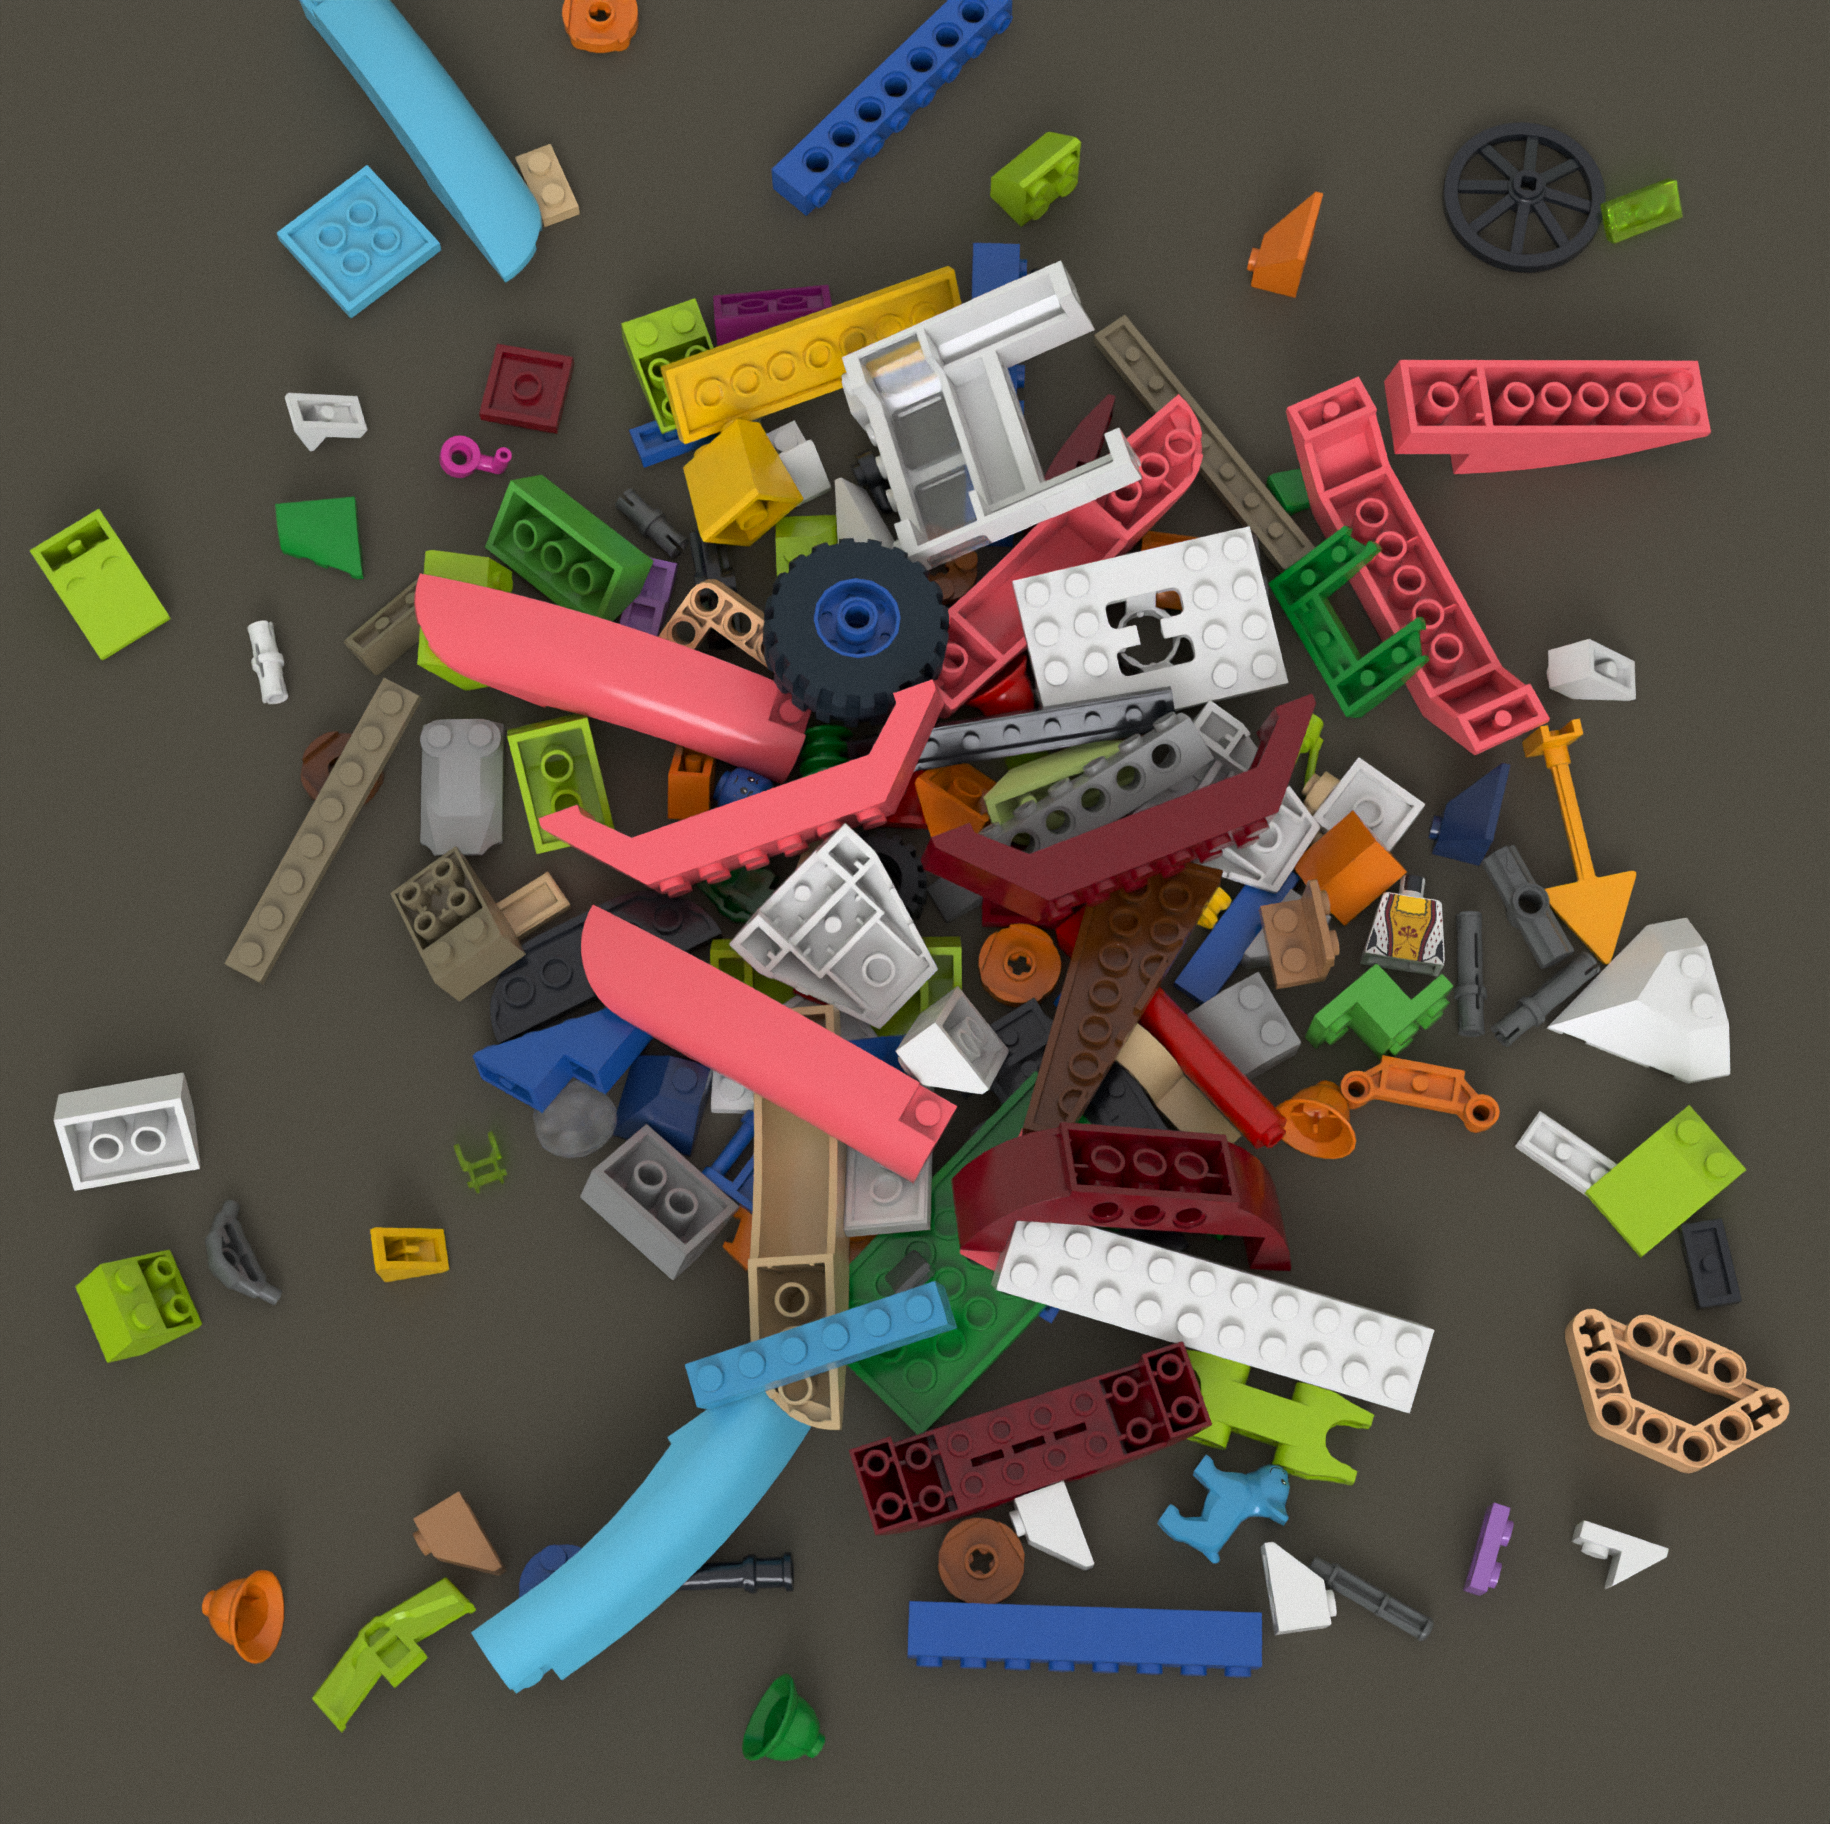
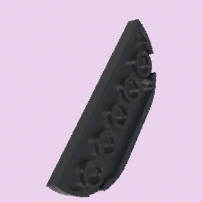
M654 890L623 894L597 906L689 954L711 944L714 939L723 938L716 922L697 904L688 899L669 898L667 894L662 895ZM590 910L527 941L522 945L526 955L501 972L490 1002L491 1024L498 1044L520 1038L526 1033L533 1032L599 999L586 977L581 957L582 932Z

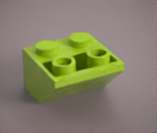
M1053 132L1045 133L991 177L990 197L1021 227L1031 219H1039L1048 210L1050 203L1059 196H1067L1078 183L1081 141L1073 136Z
M170 1249L100 1264L75 1286L107 1363L143 1355L198 1329L202 1325Z

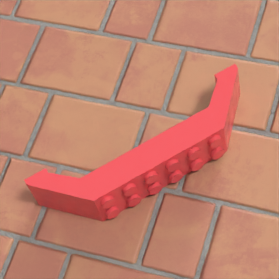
M1358 376L1291 405L1286 409L1312 514L1326 539L1343 526H1349L1353 529L1351 537L1365 546L1368 541H1374L1380 545L1382 551L1355 574L1349 582L1382 642L1386 641L1417 617L1424 618L1426 630L1420 631L1422 656H1429V661L1405 684L1420 712L1426 719L1473 755H1477L1548 723L1550 718L1531 684L1525 685L1502 667L1389 464L1376 416L1377 408Z
M933 679L895 692L893 695L896 705L869 755L633 838L596 822L595 817L579 805L538 818L543 830L557 839L662 895L668 893L669 898L682 896L692 891L691 885L707 880L708 884L719 883L731 877L730 871L745 866L747 871H751L770 864L769 858L784 853L785 857L804 853L809 850L808 844L821 839L825 841L844 823L852 829L862 825L864 830L873 829L887 823L886 817L895 814L944 706V702Z

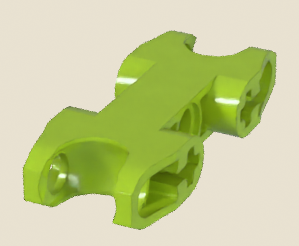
M1186 1350L1212 1422V1426L1187 1438V1440L1211 1448L1226 1450L1230 1434L1233 1432L1277 1447L1271 1465L1282 1467L1288 1474L1306 1480L1328 1481L1351 1486L1354 1484L1358 1471L1352 1469L1349 1465L1339 1462L1330 1455L1326 1447V1433L1336 1425L1369 1429L1374 1414L1351 1403L1336 1392L1307 1383H1296L1291 1400L1247 1386L1246 1383L1251 1370L1249 1365L1206 1352Z

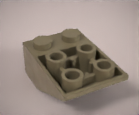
M456 846L390 893L434 983L459 1002L526 955L510 923Z

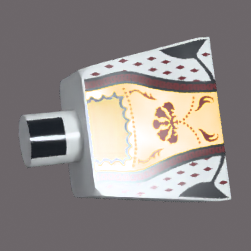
M1404 875L1400 879L1399 894L1383 893L1370 928L1360 964L1374 966L1377 963L1382 968L1438 977L1445 961L1442 903L1438 900L1423 898L1424 878L1416 875Z

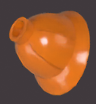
M1327 1080L1320 1081L1316 1085L1300 1090L1292 1099L1277 1105L1278 1111L1287 1119L1284 1126L1286 1134L1282 1140L1292 1148L1304 1154L1324 1159L1343 1158L1354 1150L1356 1136L1350 1124L1349 1105L1335 1083Z
M258 1570L247 1578L232 1580L221 1586L217 1591L211 1590L208 1592L202 1603V1612L205 1616L209 1617L210 1625L217 1635L227 1643L234 1645L238 1654L246 1662L262 1663L274 1652L281 1637L284 1622L282 1588L277 1577L271 1571Z

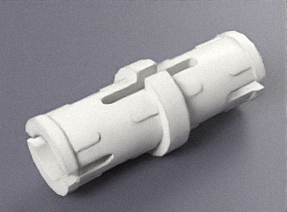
M266 620L254 622L247 627L254 656L251 660L252 669L257 672L263 703L278 704L288 699L282 667L285 664L284 658L278 652L273 623H268Z

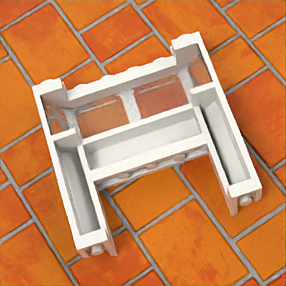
M1061 260L842 357L846 373L841 375V382L851 414L861 427L867 431L874 446L878 445L880 456L876 457V463L884 479L888 478L891 488L886 490V495L893 511L899 512L901 519L900 522L894 524L898 540L893 542V547L896 546L907 552V559L913 563L919 561L927 570L1142 479V475L1139 472V466H1141L1140 459L1120 428H1116L1104 434L1110 454L1045 481L1008 368L1095 330L1091 320L1080 304L1081 300L1075 284Z

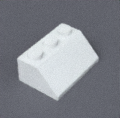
M957 986L919 1014L895 1052L899 1055L898 1061L903 1070L911 1077L916 1076L922 1085L983 1094L990 1089L1009 1053V1049Z
M184 1072L58 1095L53 1121L74 1191L200 1169L194 1107Z

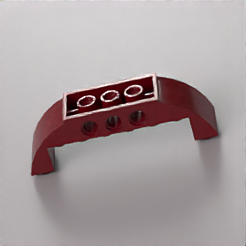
M1060 1122L1057 1128L1032 1132L1008 1140L985 1151L966 1164L951 1180L960 1250L1002 1253L1015 1221L1243 1236L1250 1269L1291 1271L1290 1251L1276 1187L1272 1177L1258 1158L1242 1147L1228 1142L1226 1134Z
M1182 1341L1142 1354L1139 1362L894 1443L891 1436L850 1449L849 1453L875 1535L880 1536L913 1531L962 1519L1014 1502V1499L1061 1481H1064L1066 1485L1123 1466L1126 1463L1181 1442L1212 1426V1422L1184 1342Z

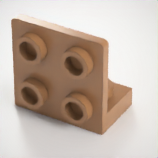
M1313 879L1308 880L1301 899L1264 905L1259 908L1276 989L1325 981L1331 967L1334 966L1335 955H1339V941L1336 931H1329L1326 915H1330V902L1327 891H1320L1318 880Z

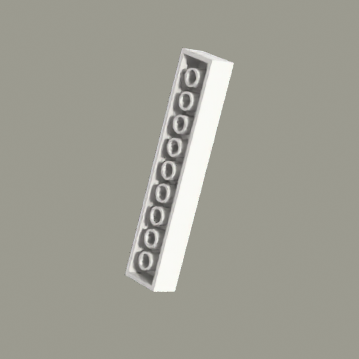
M1015 1221L1005 1248L1000 1253L991 1285L998 1291L1172 1343L1183 1341L1186 1347L1406 1413L1411 1411L1434 1333L1433 1329L1417 1322L1098 1226Z

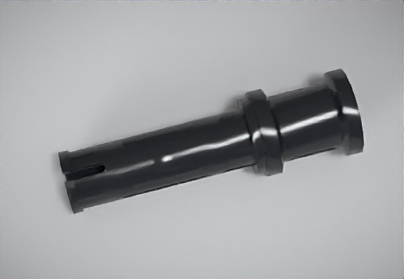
M785 1552L783 1557L757 1558L755 1554H748L743 1557V1561L704 1563L676 1591L744 1588L745 1592L756 1594L758 1589L785 1588L787 1592H793L792 1552Z

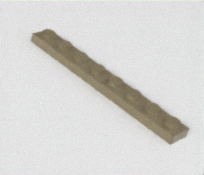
M1126 315L1094 335L1093 343L1152 416L1178 394L1188 403L1196 415L1202 431L1203 458L1198 471L1199 474L1242 527L1250 526L1252 535H1257L1258 546L1280 573H1283L1315 548Z
M383 678L224 963L226 966L264 985L422 700L419 695Z

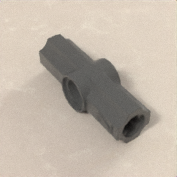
M1515 845L1505 846L1483 859L1481 864L1506 907L1507 920L1520 931L1540 969L1549 968L1572 955L1574 949L1549 907L1550 899L1548 893L1543 887L1536 884ZM1528 900L1532 902L1536 907L1537 913L1529 914L1522 911L1518 901Z

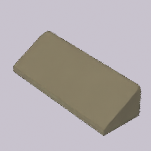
M417 580L343 642L364 666L376 676L419 641L420 624H417L414 608Z

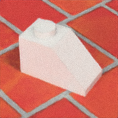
M1591 639L1548 650L1547 679L1550 689L1571 699L1618 701L1636 699L1635 661Z
M1064 1481L1014 1499L1015 1510L1009 1512V1516L1017 1537L1025 1535L1028 1545L1078 1569L1086 1571L1093 1568L1094 1561Z
M1264 1543L1260 1549L1274 1634L1280 1635L1323 1629L1330 1626V1617L1337 1614L1333 1591L1326 1590L1324 1580L1276 1543Z

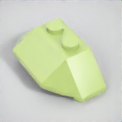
M1124 740L1100 741L1071 746L1010 769L983 797L991 824L999 822L1000 825L1015 817L1013 811L1020 805L1030 800H1034L1037 803L1050 795L1048 789L1055 783L1065 778H1069L1072 781L1085 773L1083 767L1090 761L1100 756H1104L1107 759L1120 751L1118 745ZM1125 766L1119 770L1116 778L1119 786H1125L1132 782L1135 775L1133 766ZM1090 788L1083 793L1081 798L1083 807L1090 808L1097 804L1100 798V792L1097 788ZM1056 810L1048 815L1046 819L1047 829L1055 830L1063 825L1065 820L1064 811ZM1018 833L1011 841L1020 845H1029V833Z

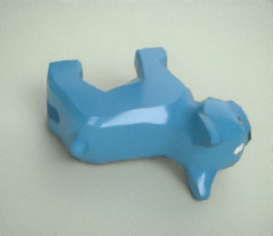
M1205 1455L1193 1472V1476L1208 1492L1201 1517H1182L1179 1509L1170 1504L1157 1524L1174 1541L1186 1543L1202 1552L1212 1563H1218L1220 1561L1219 1551L1241 1522L1249 1517H1265L1280 1525H1285L1289 1519L1285 1505L1289 1495L1290 1484L1288 1481L1290 1476L1282 1467L1271 1464L1259 1467L1256 1471L1247 1474L1223 1472L1216 1469L1214 1461L1208 1455Z

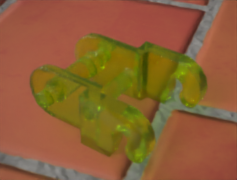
M493 1131L487 1133L493 1149L490 1157L472 1164L469 1161H465L459 1143L454 1145L463 1172L469 1171L472 1181L467 1182L469 1188L474 1187L476 1193L480 1192L479 1186L499 1179L501 1184L505 1183L503 1176L507 1175L506 1169L500 1170L497 1160L502 1158ZM493 1162L495 1171L476 1178L473 1169Z

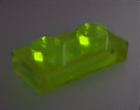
M1671 178L1600 204L1606 239L1613 244L1683 217L1677 181Z

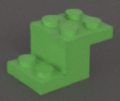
M1376 963L1314 1016L1305 1038L1315 1049L1325 1041L1331 1046L1349 1030L1347 1028L1349 1026L1379 1059H1381L1382 1055L1386 1056L1389 1052L1397 1056L1413 1041L1412 1037L1418 1032L1419 1026L1427 1030L1444 1014L1442 1011L1450 1004L1446 998L1451 992L1453 985L1441 974L1411 1000Z

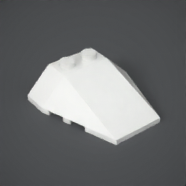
M1209 700L1192 722L1213 755L1214 760L1129 812L1128 816L1248 771L1257 751V746L1249 737L1251 735L1243 723ZM1169 753L1167 754L1163 762L1167 760ZM1288 786L1279 812L1269 823L1270 829L1259 835L1260 840L1257 843L1243 849H1237L1236 844L1222 849V856L1204 864H1201L1199 859L1191 862L1223 870L1222 877L1276 894L1321 827L1292 788Z
M846 823L822 842L757 909L729 943L760 974L783 982L807 996L811 995L823 1002L834 1005L840 1011L878 1029H881L938 970L876 851Z

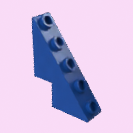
M605 1007L600 1011L580 1018L568 1019L562 1024L541 1031L526 1033L520 1038L499 1045L487 1046L483 1050L476 1052L473 1055V1059L483 1080L543 1113L573 1077L606 1095L654 1037L623 1020Z

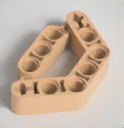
M1586 1309L1578 1313L1566 1326L1565 1340L1591 1429L1601 1437L1680 1472L1693 1473L1699 1471L1778 1426L1789 1414V1402L1780 1390L1765 1387L1746 1378V1364L1740 1355L1657 1317L1646 1314L1639 1315L1624 1325L1608 1318L1601 1311ZM1585 1324L1587 1329H1594L1596 1335L1592 1338L1588 1334L1581 1335L1579 1329ZM1634 1328H1643L1649 1333L1651 1338L1650 1347H1643L1636 1343L1633 1338ZM1675 1345L1683 1346L1689 1351L1691 1356L1689 1365L1681 1364L1675 1359L1673 1354ZM1591 1348H1592V1351H1593V1352L1596 1351V1350L1599 1349V1348H1601V1350H1602V1351H1597V1352H1595V1353L1589 1355L1588 1357L1585 1355V1353H1586L1588 1350H1590ZM1618 1350L1631 1359L1708 1393L1724 1396L1736 1403L1693 1426L1631 1398ZM1592 1363L1601 1364L1607 1369L1609 1375L1607 1383H1600L1593 1379L1590 1373ZM1715 1363H1722L1728 1367L1731 1373L1729 1383L1717 1379L1713 1370ZM1765 1404L1771 1407V1412L1751 1422L1748 1416L1749 1413ZM1603 1405H1611L1618 1410L1620 1414L1619 1425H1611L1604 1420L1602 1416ZM1722 1420H1727L1736 1427L1737 1438L1735 1441L1728 1440L1721 1434L1720 1423ZM1644 1423L1654 1424L1659 1429L1661 1435L1659 1443L1655 1444L1646 1440L1642 1431ZM1685 1441H1692L1698 1445L1701 1451L1699 1462L1692 1461L1685 1456L1683 1451Z

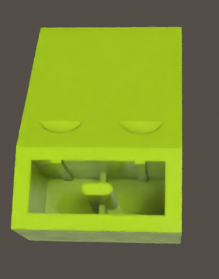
M695 298L621 323L624 344L661 434L675 430L676 425L660 367L714 348Z
M97 509L29 550L102 661L171 619L100 509Z

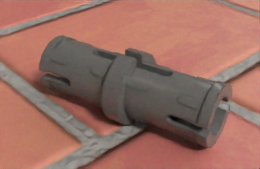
M634 489L626 490L623 494L634 506H630L619 497L615 508L639 527L638 532L644 538L650 537L672 559L678 557L681 552L670 541L673 540L685 550L689 544V539L665 520L666 515L660 509L654 510Z

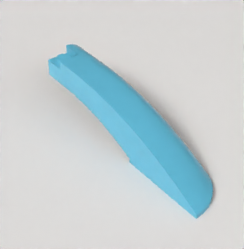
M299 0L306 18L361 86L438 199L506 283L515 277L529 263L537 250L536 241L539 231H542V216L538 203L489 129L424 41L391 0Z
M766 1392L711 1410H705L667 1437L671 1445L645 1481L617 1514L578 1553L546 1580L471 1632L483 1653L510 1690L513 1689L517 1694L522 1689L529 1688L538 1683L550 1669H553L558 1677L563 1680L652 1613L716 1552L748 1516L787 1465L811 1426L790 1417L769 1398Z

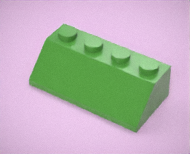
M543 475L510 480L485 545L486 549L557 605L612 622L640 595L653 564L651 558Z

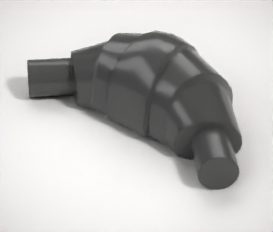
M227 1200L224 1202L221 1212L215 1215L209 1235L205 1238L209 1270L229 1290L233 1289L254 1299L259 1297L275 1305L281 1297L282 1290L266 1282V1273L258 1264L257 1257L243 1233L241 1223L236 1220L240 1205L236 1201Z

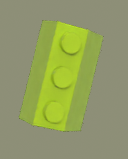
M437 550L425 551L424 574L475 584L509 593L513 589L512 571L489 557ZM420 627L417 665L465 691L490 687L469 679L445 665L428 647L429 642Z

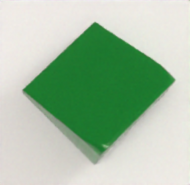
M1301 468L1278 472L1268 476L1266 488L1289 516L1311 507Z

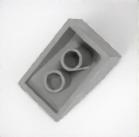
M1259 972L1223 990L1187 1014L1249 1080L1295 1056L1301 1044V1041ZM1183 1072L1184 1076H1185V1077L1205 1096V1098L1210 1102V1100L1207 1098V1096H1206V1095L1189 1079V1077Z

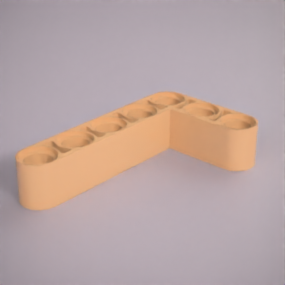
M716 579L705 580L691 589L658 636L697 650L713 628L767 667L764 657L765 646L763 644L764 613ZM709 588L717 594L718 605L715 609H707L701 604L699 597L702 589ZM742 612L750 618L751 629L748 633H740L733 627L732 618L735 613ZM680 621L689 622L694 627L695 638L693 641L685 642L678 637L677 625Z

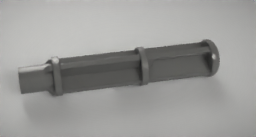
M1315 1556L1309 1569L1324 1580L1326 1587L1334 1589L1375 1613L1374 1615L1377 1617L1380 1616L1413 1635L1418 1641H1424L1431 1634L1434 1626L1433 1618L1423 1615L1394 1598L1390 1593L1382 1591L1341 1567L1339 1563L1330 1564L1318 1556Z

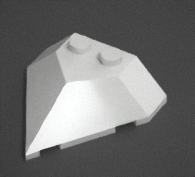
M1687 918L1647 925L1546 1028L1559 1034L1564 1032L1586 1041L1585 1044L1646 1068L1651 1066L1674 1075L1673 1078L1688 1084L1730 1075L1729 1022L1707 944Z

